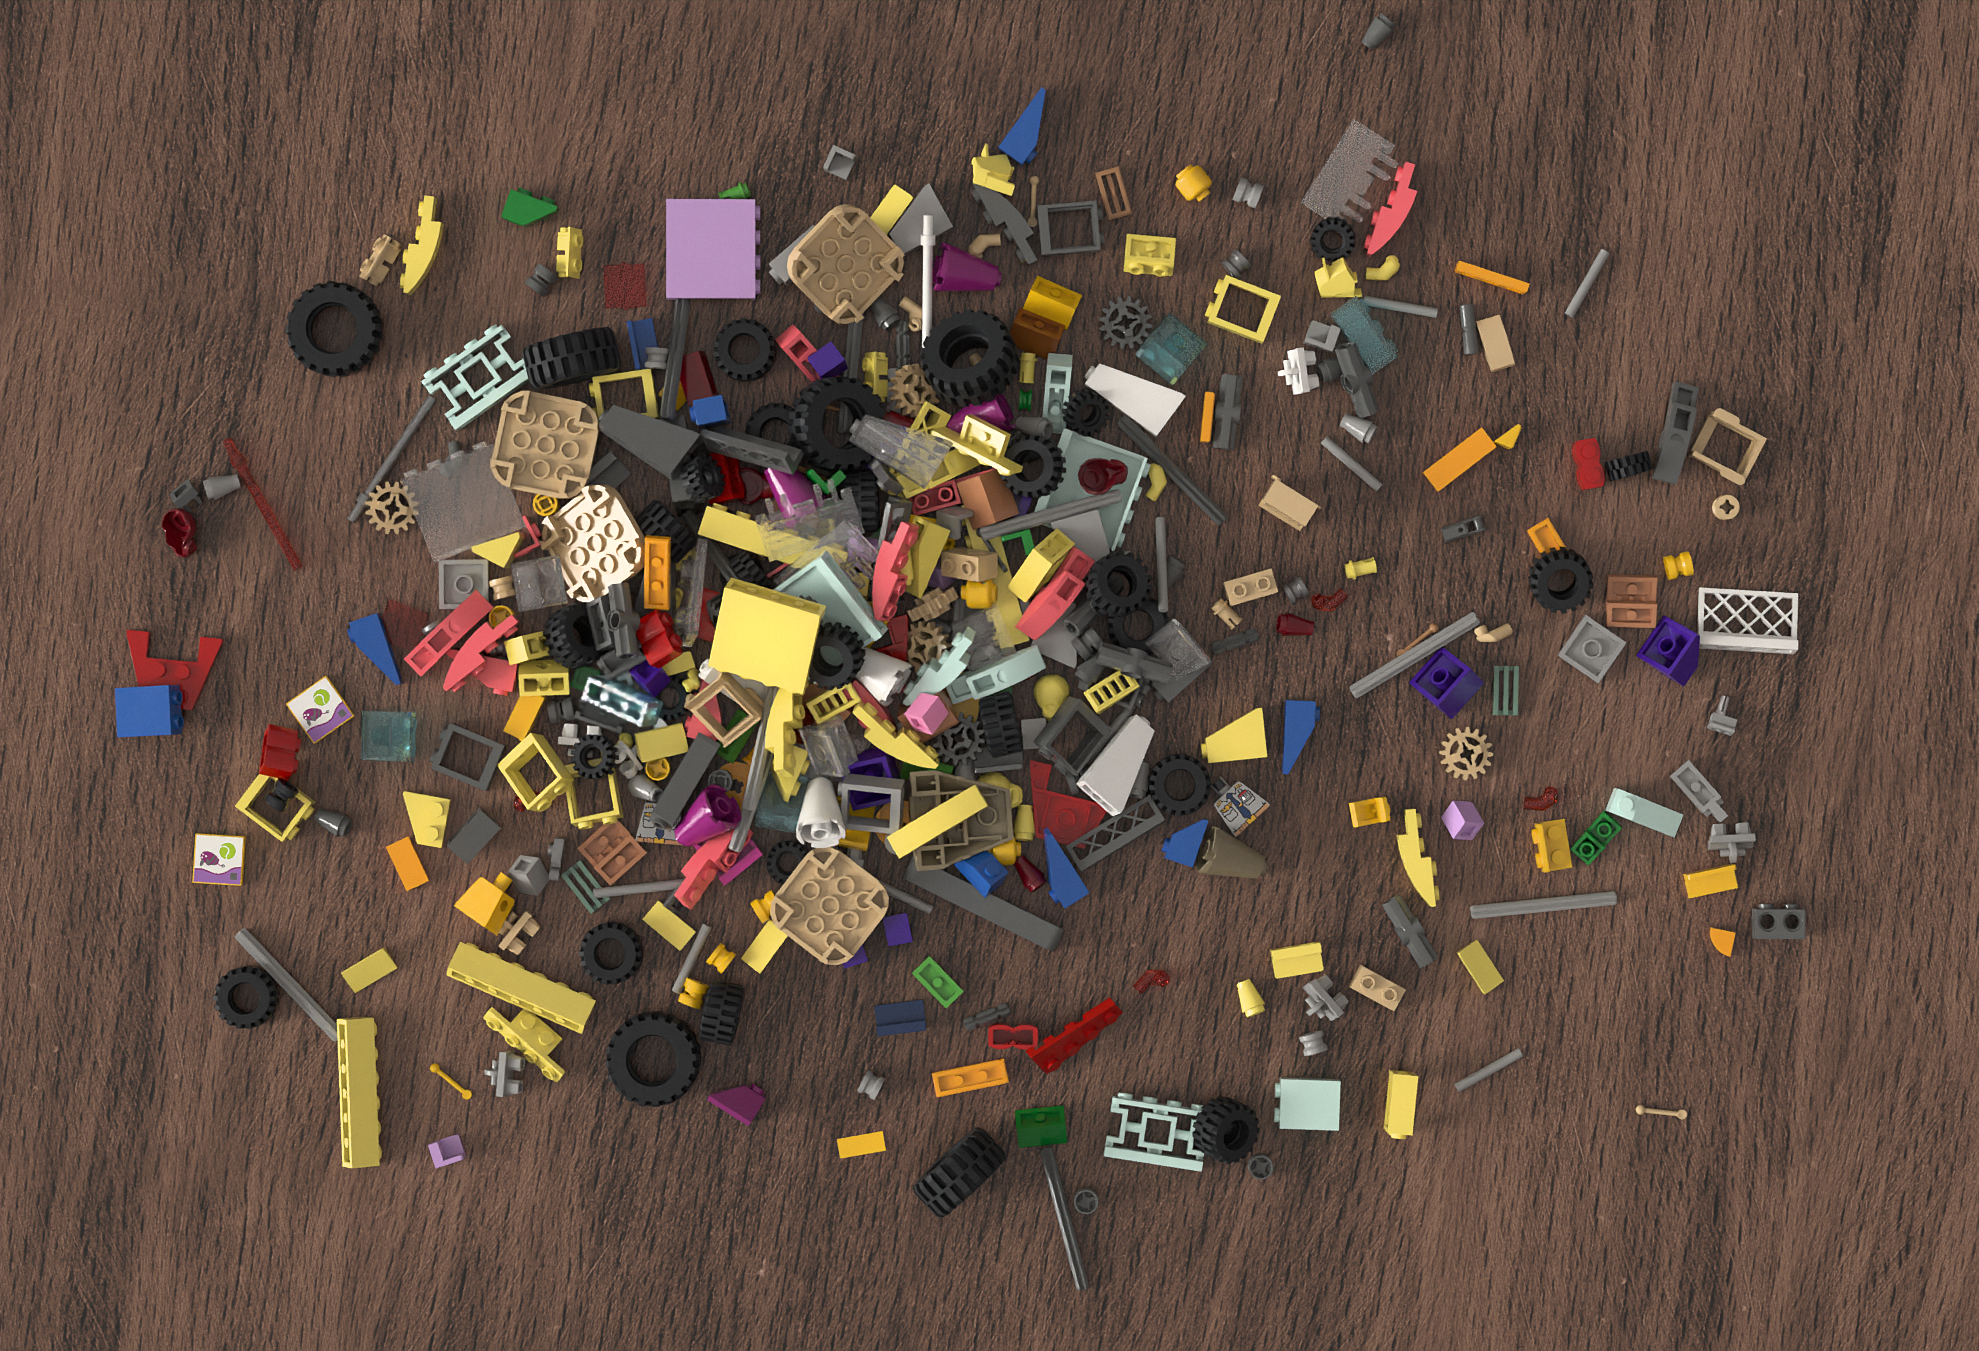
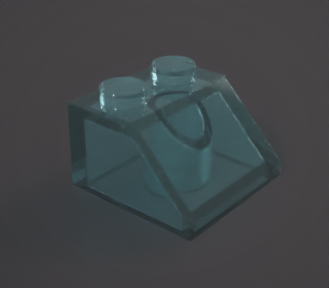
M1169 313L1150 334L1135 355L1173 386L1205 348L1207 343Z
M362 711L361 760L415 762L416 712Z
M769 772L757 805L754 826L796 833L807 786L812 778L799 776L798 782H801L798 793L796 797L791 795L789 801L786 802L783 801L773 775Z

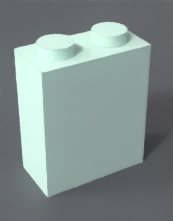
M1280 1077V1083H1275V1098H1279V1108H1274V1122H1278L1280 1129L1339 1131L1341 1081L1339 1079Z

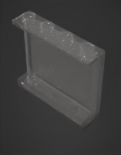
M486 441L477 443L472 446L474 450L470 452L457 451L450 454L451 459L441 463L440 459L434 460L426 464L427 469L418 472L417 468L404 472V478L400 479L434 563L469 550L473 546L526 527L511 488L502 485L494 477L490 468V461L494 451L493 443L487 444Z

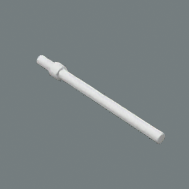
M923 215V234H921V245H923L922 348H925L923 342L926 336L929 337L931 335L930 330L932 329L933 246L935 245L933 215Z

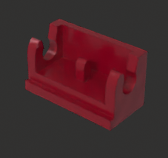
M697 351L683 356L680 381L688 406H693V400L718 396L719 394L705 351Z

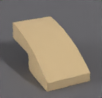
M1500 315L1476 321V327L1491 372L1514 366V358Z

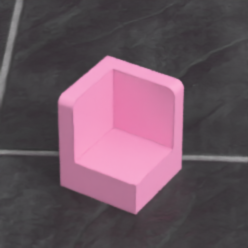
M920 693L904 714L915 731L932 735L947 717L948 711L939 696Z

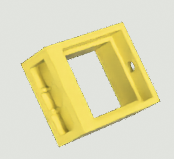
M1225 275L1224 280L1219 279L1215 287L1214 293L1218 294L1215 303L1210 302L1205 316L1209 317L1207 323L1262 344L1281 296ZM1229 284L1269 299L1256 332L1216 317Z
M650 368L592 377L593 383H589L591 398L596 400V407L592 409L596 412L598 419L604 412L601 383L640 377L643 380L647 413L641 414L660 419L653 370Z
M1056 528L1031 551L1007 588L1026 603L1040 590L1041 586L1049 583L1072 547L1075 546V543Z
M530 733L497 764L527 810L541 812L548 809L552 804L551 802L558 795L565 793L569 788L568 786L574 781L546 738L539 734ZM540 752L557 778L536 796L519 770Z
M602 758L589 760L588 763L592 767L598 766ZM575 764L564 765L573 778L581 777L578 775L579 771H574L573 769ZM612 768L614 773L608 775L614 811L580 817L574 781L568 786L566 796L572 825L575 827L579 826V829H589L594 827L593 823L603 822V825L617 823L618 818H623L615 768Z
M259 774L235 807L281 842L287 839L292 840L300 830L297 827L302 819L306 821L315 809L312 806L315 801L298 789L299 793L296 797L305 804L286 829L282 831L251 807L269 781L273 779L276 782L278 779Z
M1389 1070L1384 1129L1391 1135V1138L1406 1139V1135L1413 1136L1418 1075L1414 1072Z

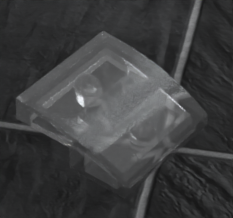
M997 604L992 605L990 609H983L951 623L955 635L958 632L963 634L967 627L976 631L973 642L965 651L971 655L968 662L971 672L1017 653Z

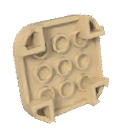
M843 204L829 211L797 244L789 255L787 269L792 281L826 316L838 324L858 323L864 318L862 316L863 312L894 280L899 282L903 276V256L905 255L900 247L896 246L867 213L854 205Z
M520 391L511 395L504 401L501 408L499 427L490 461V468L494 477L502 485L511 489L559 499H571L582 493L581 489L586 487L590 480L600 432V422L596 412L589 405L580 401L532 391Z
M589 485L582 488V493L553 516H547L542 522L544 524L542 541H539L542 550L549 551L570 588L566 591L572 599L576 598L581 602L588 603L600 596H609V585L627 582L644 567L645 537L621 495L615 488L609 485Z
M834 847L815 848L803 858L776 893L771 902L770 914L773 924L779 930L819 959V961L827 965H839L847 962L855 955L884 917L889 907V895L886 887L877 878L842 851Z

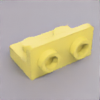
M1127 234L1124 272H1130L1135 275L1172 276L1176 238Z

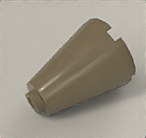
M1211 826L1203 837L1207 841L1204 847L1200 846L1196 859V870H1199V873L1258 879L1260 875L1263 876L1265 874L1267 862L1264 855L1219 827Z

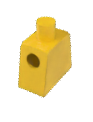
M500 872L493 884L481 877L454 906L497 936L515 903L513 898L504 893L513 880Z

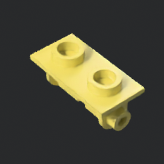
M568 227L560 228V232H558L557 250L565 251V255H557L556 272L560 278L572 277L580 279V272L582 270L581 247L583 246L582 229Z
M865 353L862 361V369L865 372L863 384H868L872 387L873 392L871 394H878L882 400L881 402H885V397H888V380H879V375H888V358L886 353Z

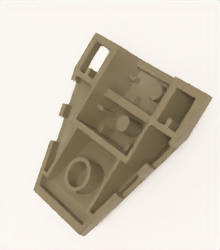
M936 770L910 772L908 789L910 823L973 785L978 787L988 804L986 808L914 850L913 855L917 871L944 869L1014 839L1010 789Z

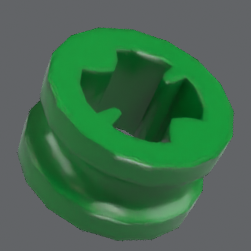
M1020 389L1019 411H1022L1024 408L1031 411L1032 389H1029L1027 392Z

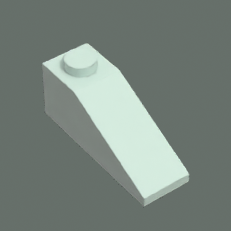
M1048 353L1042 417L1048 418L1053 423V433L1062 434L1064 428H1066V422L1062 418L1065 416L1062 413V409H1067L1063 404L1065 401L1069 402L1068 396L1073 355Z
M1618 788L1613 789L1605 810L1674 838L1683 814Z

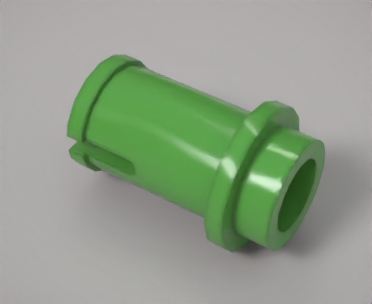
M739 182L738 186L718 193L720 199L729 196L730 198L727 199H748L751 196L746 182L743 184Z

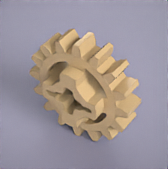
M918 363L911 366L910 364L902 366V369L895 371L897 377L890 378V381L894 384L893 387L888 388V391L894 393V396L890 397V401L896 400L897 404L894 408H902V415L910 413V418L917 417L925 401L932 405L939 403V400L935 397L937 395L936 391L933 390L922 367Z
M386 481L385 488L383 489L376 485V490L378 491L376 494L369 492L372 501H365V504L370 506V509L365 511V514L372 515V518L369 520L370 524L378 523L376 530L379 531L384 527L385 534H389L390 529H393L395 534H399L400 527L405 531L408 530L407 522L415 523L411 516L418 515L419 512L413 510V506L419 503L418 501L411 500L415 495L414 492L406 493L408 486L404 485L400 489L399 482L395 481L393 487H390L389 482ZM390 491L387 499L384 501L378 500L382 494ZM399 493L406 498L408 506L401 504ZM394 497L398 511H393L390 517L389 510L385 509V506L390 505ZM375 509L383 512L385 515L384 522L378 518ZM401 514L406 515L401 522L393 524L396 517Z
M939 586L924 593L922 598L914 599L916 605L909 608L906 612L912 622L920 618H924L926 622L950 610L949 603L956 600L959 596L953 586L944 591Z
M925 620L919 621V623L911 624L908 629L907 660L912 665V668L915 667V673H917L924 662L928 664L933 657L939 660L942 653L952 646V644L945 641L949 635H942L943 627L935 628L934 621L928 623Z
M1465 727L1464 733H1461L1460 729L1456 728L1455 736L1448 733L1449 741L1441 742L1445 746V750L1439 751V754L1445 755V759L1441 760L1440 763L1448 764L1445 771L1447 773L1452 770L1455 771L1454 778H1458L1462 774L1463 780H1467L1469 774H1471L1473 779H1476V772L1478 771L1485 774L1483 766H1491L1487 757L1493 756V753L1487 751V748H1490L1492 744L1484 742L1487 736L1484 734L1479 737L1478 729L1470 733L1469 727ZM1465 737H1471L1479 744L1473 746L1467 742ZM1456 741L1457 748L1454 753L1450 754L1451 746ZM1463 746L1468 750H1472V754L1469 755V761L1460 756L1463 753ZM1482 753V759L1480 763L1476 766V757L1478 754ZM1461 762L1467 770H1461L1453 763Z

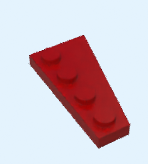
M1108 998L1083 1014L1082 1021L1070 1022L1064 1026L1065 1030L1063 1033L1055 1038L1050 1035L1043 1040V1046L1036 1050L1031 1047L1025 1052L1047 1075L1057 1070L1068 1057L1078 1053L1085 1043L1095 1039L1106 1026L1116 1022L1123 1012L1111 998Z

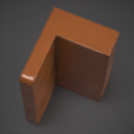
M1019 308L1010 334L1018 349L1048 359V353H1055L1065 325Z

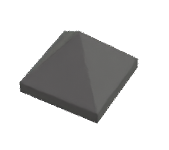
M678 886L669 893L663 906L677 916H680L686 907L674 896L679 888Z

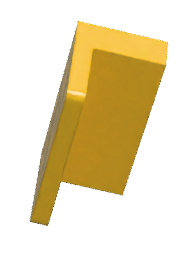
M1037 275L1023 309L1065 325L1064 329L1067 330L1082 295Z
M520 696L503 731L518 738L520 741L524 740L531 733L547 697Z
M1731 863L1683 874L1688 898L1738 888L1734 871L1737 869L1736 864Z

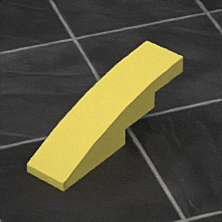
M973 785L891 834L887 839L899 859L903 858L920 846L925 845L983 810L988 804L978 787Z

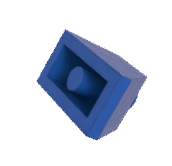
M1201 819L1172 833L1170 839L1165 838L1161 852L1165 853L1164 858L1193 868L1208 820Z

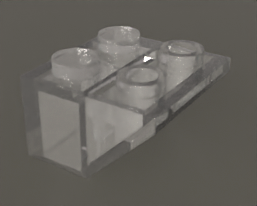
M560 555L510 563L519 612L523 613L568 604Z

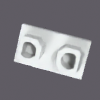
M1304 348L1287 351L1288 360L1283 361L1284 370L1277 372L1279 377L1285 376L1286 385H1292L1293 395L1310 392L1311 389L1319 387L1317 374L1308 375L1306 367L1315 364V352L1304 351Z
M565 723L562 736L558 737V744L574 745L575 742L580 743L579 738H577L578 724ZM587 725V735L595 734L602 736V729L600 726ZM568 749V756H574L571 754V750L575 751L576 749ZM592 750L588 752L587 758L593 757Z

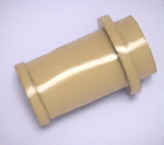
M1220 598L1211 609L1214 611L1213 614H1217L1232 630L1243 618L1227 604V600L1224 601Z

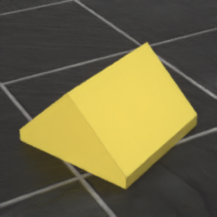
M517 532L473 546L471 549L472 552L509 569L515 559L514 554L519 551L525 536L523 533Z

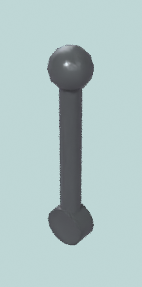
M980 528L976 530L978 537H981ZM983 540L990 552H996L989 540ZM998 555V565L1005 573L1008 569Z

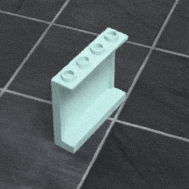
M1064 428L1057 446L1063 451L1061 456L1066 459V463H1063L1066 473H1062L1061 476L1064 480L1062 483L1057 484L1059 488L1056 491H1050V495L1041 496L1038 499L1034 512L1093 496L1082 489L1078 480L1080 466L1086 460L1103 458L1122 461L1128 467L1127 479L1124 483L1113 485L1108 490H1120L1122 502L1098 509L1108 547L1115 551L1116 546L1119 548L1122 546L1126 535L1121 533L1124 523L1130 524L1134 513L1133 510H1130L1132 501H1138L1142 487H1139L1138 484L1141 477L1146 478L1151 464L1146 463L1147 457L1088 436L1079 435L1072 430ZM1049 522V523H1046V524H1042V525H1044V526H1047V527H1049V528H1052L1050 522Z
M825 551L773 589L798 598L800 595L804 598L810 596L819 604L825 605V615L822 618L824 621L820 624L824 626L826 622H831L833 626L836 622H840L843 628L846 625L850 626L851 629L849 631L852 633L856 631L859 634L857 637L858 641L863 640L864 645L862 648L873 640L876 641L881 638L888 630L883 621L875 619L872 607L828 551ZM831 646L820 647L821 655L827 663L834 666H839L843 663V657L837 649Z

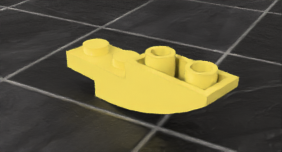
M424 195V201L419 203L418 215L422 216L421 226L416 228L415 236L419 244L409 243L408 249H404L403 264H406V272L401 274L400 288H404L403 293L406 295H412L423 282L434 263L441 243L444 224L435 222L437 199L433 196Z
M955 448L895 477L904 488L901 491L904 499H908L948 481L981 463L978 462L977 458L961 454Z
M779 688L767 723L765 748L774 754V771L783 777L794 776V767L796 766V758L793 754V744L796 742V735L793 729L803 728L802 719L805 717V710L802 705V696L805 692L803 694H793L786 689Z
M861 701L854 706L853 714L868 727L865 730L864 737L876 747L899 760L913 765L936 769L939 766V754L930 745L926 747L919 741L921 739L914 730H907L903 726L896 733L895 726L887 719L883 721L877 715V710L870 703L864 704Z
M1414 808L1404 809L1406 834L1397 835L1401 859L1407 875L1419 895L1429 906L1434 907L1436 906V901L1440 900L1439 888L1434 886L1433 876H1437L1436 862L1431 861V857H1421L1420 854L1424 852L1423 838H1419L1418 828H1422L1421 814L1416 813Z

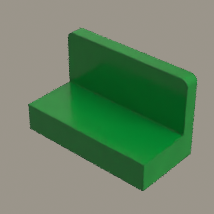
M813 469L802 473L825 495L829 494L846 478L841 470L832 472L824 480Z
M1030 529L1001 537L1002 543L1021 538L1026 557L1034 549Z
M1064 1105L1015 1110L1019 1148L1067 1143Z

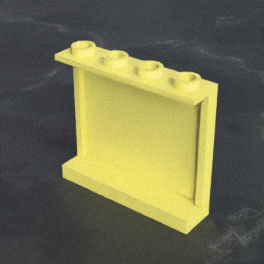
M731 578L724 588L708 666L715 668L719 672H730L739 675L743 679L760 681L766 686H777L793 694H803L810 683L808 681L820 621L825 615L826 606Z

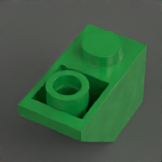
M518 188L517 191L511 189L501 218L527 228L558 214L559 208L554 205L555 201L550 198L541 196L539 200L531 197L532 192L523 188Z

